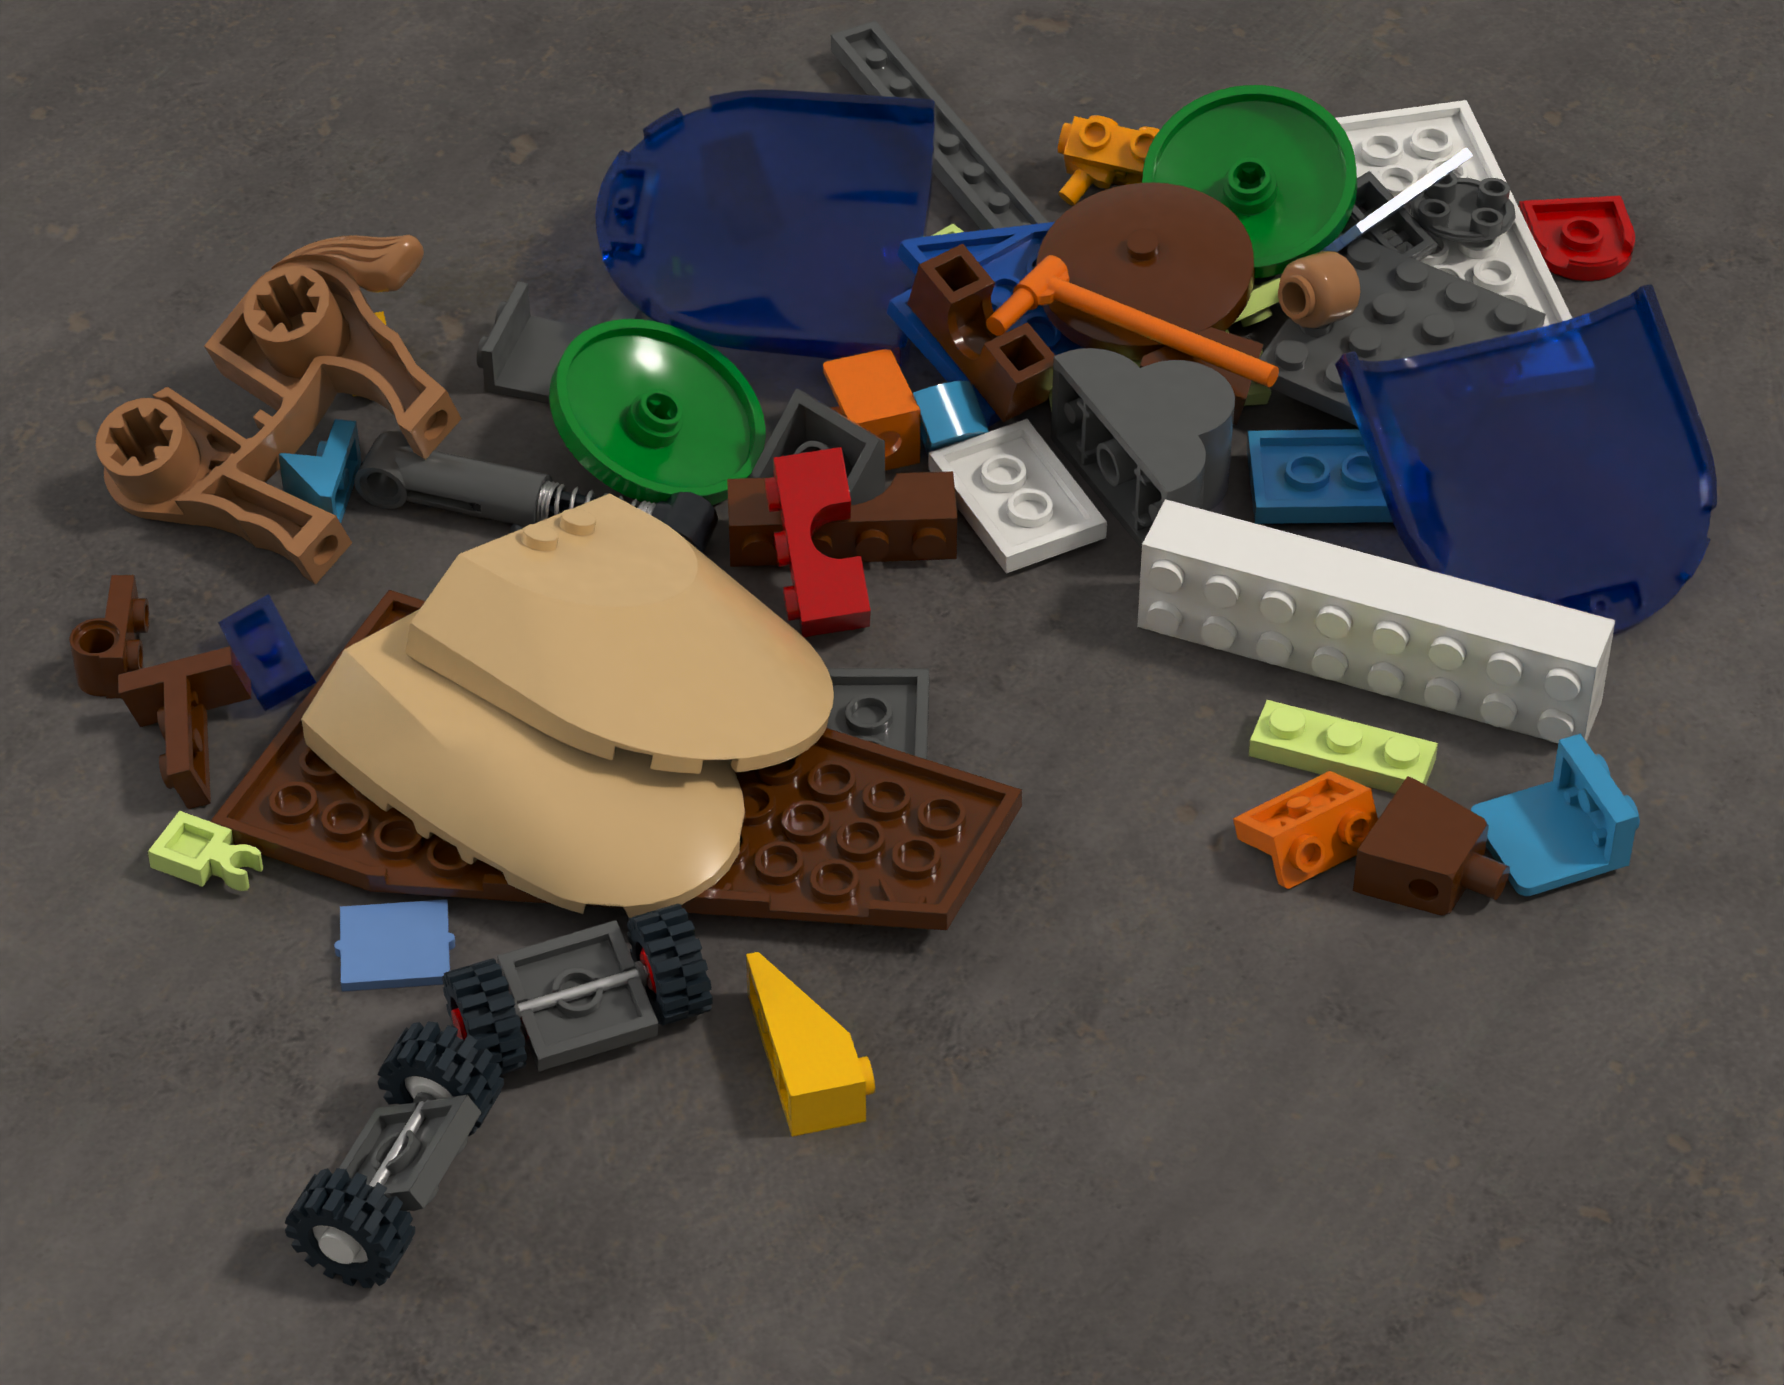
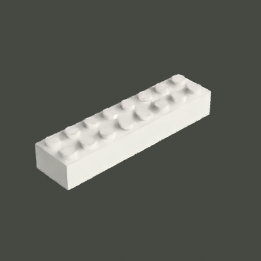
M1166 499L1142 543L1137 627L1554 743H1559L1560 739L1580 733L1585 741L1588 739L1602 703L1615 620Z

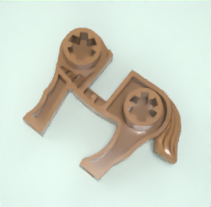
M347 235L323 239L293 251L276 263L271 270L262 275L204 347L223 376L277 412L272 417L260 409L253 417L260 431L254 437L245 439L169 387H165L153 394L154 398H139L122 404L114 409L101 424L95 445L97 456L104 466L106 487L116 503L125 511L140 518L207 526L238 535L256 548L267 549L284 556L299 569L303 577L316 585L348 549L352 541L336 515L265 483L280 469L279 454H295L319 424L337 393L361 396L388 409L396 417L397 423L413 452L425 460L462 419L447 390L416 365L399 334L386 326L375 315L360 289L361 287L370 292H390L400 289L413 275L422 261L424 249L419 240L412 235L390 237Z

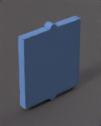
M448 900L340 907V940L335 942L334 948L336 956L340 957L342 992L442 985V976H444L445 972L450 971V950L456 946L454 934L449 933Z

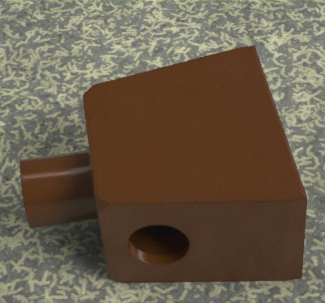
M1407 776L1357 850L1353 891L1443 916L1451 913L1466 888L1497 900L1508 880L1510 867L1485 857L1489 825L1483 817L1420 781Z

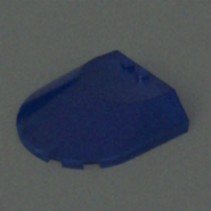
M788 90L729 92L710 96L709 107L683 115L680 109L677 108L663 115L643 129L644 139L630 152L621 150L602 181L597 198L595 213L597 241L603 262L614 283L625 297L646 316L656 322L682 329L710 345L725 348L834 360L881 349H890L899 366H902L909 359L911 340L886 312L890 300L911 289L915 280V275L897 256L900 243L909 238L926 237L932 195L936 126L934 100Z
M1651 284L1640 286L1630 295L1587 314L1536 329L1388 361L1359 360L1357 353L1353 351L1344 353L1336 362V369L1393 523L1402 542L1420 568L1615 620L1613 634H1616L1645 621L1660 611L1676 596L1684 584L1692 578L1701 563L1711 540L1707 538L1711 511L1717 507V477L1714 458L1655 290Z

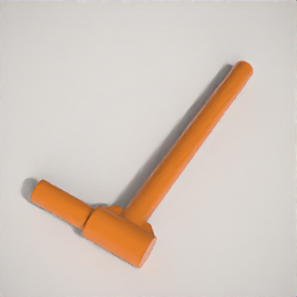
M1053 255L1046 256L1014 287L1013 294L986 320L988 330L996 336H1001L1028 310H1034L1039 305L1051 304L1055 300L1269 388L1274 385L1279 374V368L1275 365L1070 283L1067 266L1060 258Z

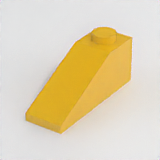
M759 952L746 954L747 995L791 1136L866 1122V1095L875 1093L874 1075L869 1058L867 1056L858 1058L850 1033Z

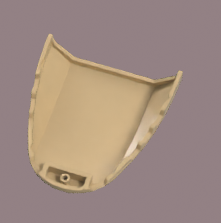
M420 609L344 649L301 718L306 745L348 783L381 809L387 812L394 807L413 821L417 833L422 837L429 839L434 834L456 846L461 859L466 863L472 865L479 859L502 871L509 885L564 909L583 914L586 904L623 907L628 917L631 918L678 903L682 905L715 885L729 871L740 852V835L743 819H745L743 793L736 773L731 767V760H703L700 774L677 773L650 769L653 756L650 754L617 747L613 760H609L560 742L409 657L405 651L409 626Z

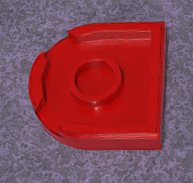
M1621 196L1519 201L1518 207L1550 272L1569 279L1594 281L1617 275L1630 263L1635 245V232Z

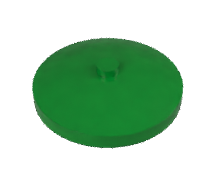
M1243 85L1206 94L1175 113L1162 126L1149 147L1143 167L1142 183L1156 182L1185 186L1205 193L1228 207L1242 222L1250 237L1254 254L1255 279L1282 274L1288 264L1299 258L1320 252L1339 236L1346 226L1355 205L1357 168L1352 144L1346 132L1334 116L1323 106L1300 93L1288 89L1266 85Z
M618 319L592 326L579 334L568 345L551 378L549 388L551 414L566 447L594 477L615 491L631 499H637L639 502L650 501V503L654 502L655 504L660 501L666 502L672 494L678 492H691L700 495L712 505L728 499L727 479L749 478L764 450L766 439L764 415L749 382L738 368L720 351L697 336L677 327L644 319Z

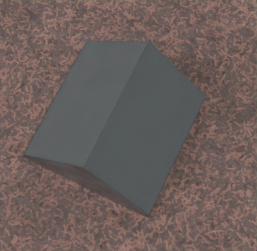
M796 388L749 478L774 477V457L842 447L851 505L861 504L874 499L885 491V441L804 391Z

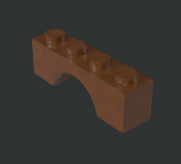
M953 471L897 473L891 485L882 494L867 502L851 505V519L832 521L822 525L811 539L814 546L819 552L830 558L844 559L861 556L862 562L957 559V508ZM764 478L727 479L730 567L778 565L773 533L783 531L780 511L769 512Z

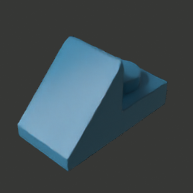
M335 419L328 440H321L319 442L316 456L280 453L279 463L284 492L336 515L340 523L342 522L354 486L355 475L361 465L357 421Z

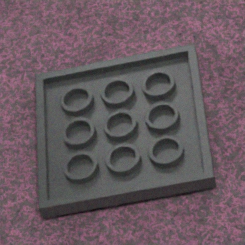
M1360 236L1337 252L1348 259L1359 277L1361 292L1358 306L1350 316L1343 320L1319 328H1303L1288 317L1259 358L1279 368L1277 380L1270 389L1402 446L1406 445L1414 448L1418 453L1452 466L1542 331L1546 314Z

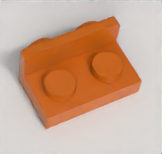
M1328 771L1233 818L1238 840L1271 855L1278 884L1287 889L1356 856L1358 848L1378 820L1371 788L1332 771Z

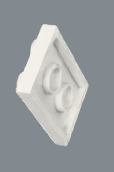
M1028 419L929 452L928 469L930 472L953 471L956 507L1005 573L1106 538L1107 521Z

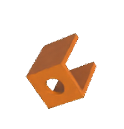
M881 349L824 362L823 373L839 406L832 407V409L885 441V471L920 463V408L890 349Z

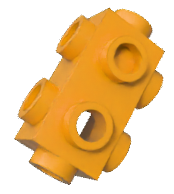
M1092 115L1088 119L1074 116L1072 124H1063L1059 137L1058 153L1064 154L1066 173L1072 174V176L1058 192V195L1066 203L1074 206L1092 184L1096 187L1107 189L1111 183L1121 186L1142 183L1145 158L1150 145L1160 129L1145 126L1135 130L1121 127L1116 121L1104 116Z

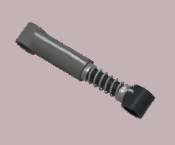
M386 431L375 439L354 480L356 490L361 497L373 506L382 509H395L401 507L405 502L512 525L519 524L522 527L535 524L560 514L564 510L572 509L597 499L593 490L589 491L587 496L581 495L578 486L573 489L572 493L566 492L564 484L555 483L550 475L439 451H433L425 460L413 452L404 434L399 431ZM678 492L672 494L666 502L660 501L655 504L654 502L643 501L638 506V501L635 499L631 503L634 507L667 524L704 554L718 522L716 509L705 498L691 492Z

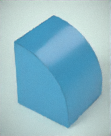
M947 382L913 392V397L920 408V436L928 457L929 452L989 432L971 382Z

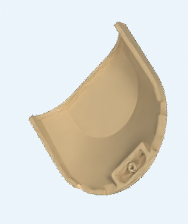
M610 493L460 553L410 622L405 649L406 654L412 659L560 742L609 760H613L617 747L653 755L650 769L700 774L703 760L731 759V767L735 772L762 769L780 764L805 752L820 739L827 728L829 715L833 707V683L828 669L819 654L799 632L674 529Z

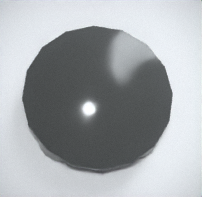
M1451 172L1410 202L1411 215L1422 228L1435 236L1453 241L1480 242L1495 239L1509 231L1516 218L1514 204L1509 199L1510 186L1507 182L1498 178H1486L1479 181L1472 178H1460Z

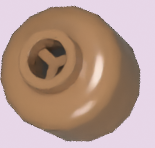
M1322 251L1299 258L1288 264L1281 274L1278 289L1279 303L1286 315L1303 328H1319L1341 321L1350 316L1358 306L1361 292L1359 277L1348 259L1337 252Z

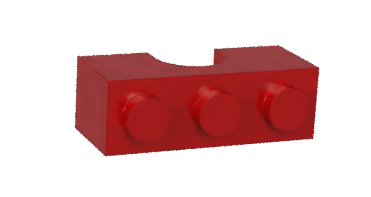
M842 447L774 457V477L764 478L769 512L780 511L783 531L774 532L773 535L778 566L789 565L793 586L783 587L788 621L799 620L803 637L870 627L871 609L861 556L844 559L830 558L819 552L811 540L814 533L822 525L832 521L851 519V497Z

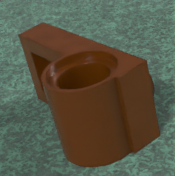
M111 575L105 618L86 620L77 625L70 634L69 640L77 683L80 689L89 695L106 696V699L121 698L118 692V675L143 669V644L138 637L139 633L148 632L149 604L147 598H138L135 575Z

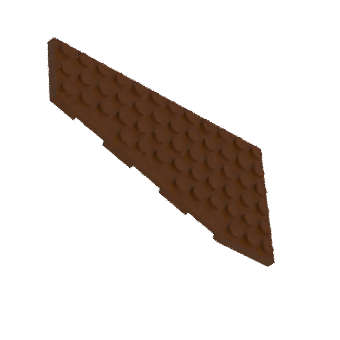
M388 590L344 649L420 609L425 601ZM344 649L210 821L232 829L234 845H251L260 850L262 855L370 892L551 904L509 885L502 871L479 859L472 865L466 863L461 859L457 847L434 834L429 839L422 837L417 833L414 823L410 818L394 807L387 812L381 809L348 783L306 745L301 718ZM826 728L823 735L813 746L792 759L762 769L735 772L743 793L745 819H743L740 835V852L729 871L715 885L695 898L683 903L681 907L687 913L948 930L1021 809L1022 789ZM586 904V906L624 909L623 907Z

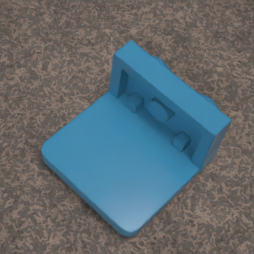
M1581 733L1559 740L1553 781L1481 802L1471 808L1472 812L1483 817L1488 823L1486 847L1496 861L1510 867L1508 880L1515 891L1523 896H1532L1629 866L1635 831L1639 828L1640 824L1639 813L1634 801L1630 796L1622 794L1610 776L1605 759L1600 754H1595Z

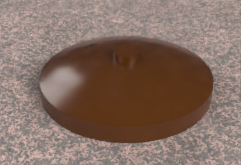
M1169 183L1126 184L1098 192L1078 202L1060 216L1048 230L1040 246L1036 262L1037 266L1046 256H1056L1067 266L1070 283L1193 333H1198L1210 327L1226 331L1243 312L1250 299L1254 285L1252 243L1238 217L1224 204L1205 193ZM1055 300L1051 304L1042 305L1052 324L1064 336L1083 348L1109 350L1121 354L1130 360H1142L1144 355L1166 346Z

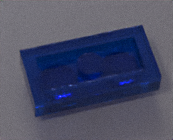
M269 594L218 622L230 647L251 680V688L265 711L317 683L280 611Z

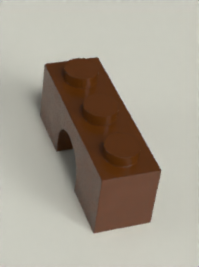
M961 244L919 264L907 304L999 418L1005 422L1047 401L1053 385V359L1055 355L1028 322L1009 332H1005L1001 336H996L988 330L986 320L994 313L991 294L995 282L965 245Z

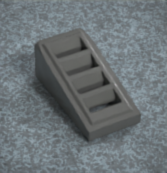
M1370 171L1357 178L1355 205L1346 226L1341 232L1343 234L1394 198ZM1362 207L1366 212L1362 213L1359 208ZM1404 207L1361 236L1396 252L1398 251L1395 248L1407 241L1414 247L1403 254L1418 261L1435 252L1438 247L1436 241ZM1390 230L1397 234L1388 240L1383 236V234Z

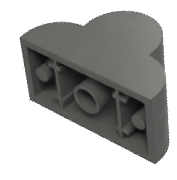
M1096 348L1075 349L1054 356L1051 440L1141 549L1142 543L1165 499L1207 511L1216 507L1223 500L1229 487L1235 408L1233 388L1224 376L1208 366L1185 360L1161 361L1140 368L1132 360L1121 354Z

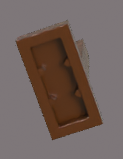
M229 646L119 674V695L138 725L143 727L155 723L159 724L162 736L166 741V753L159 756L160 773L168 789L175 788L188 809L211 804L207 710L252 699L251 680L232 648Z

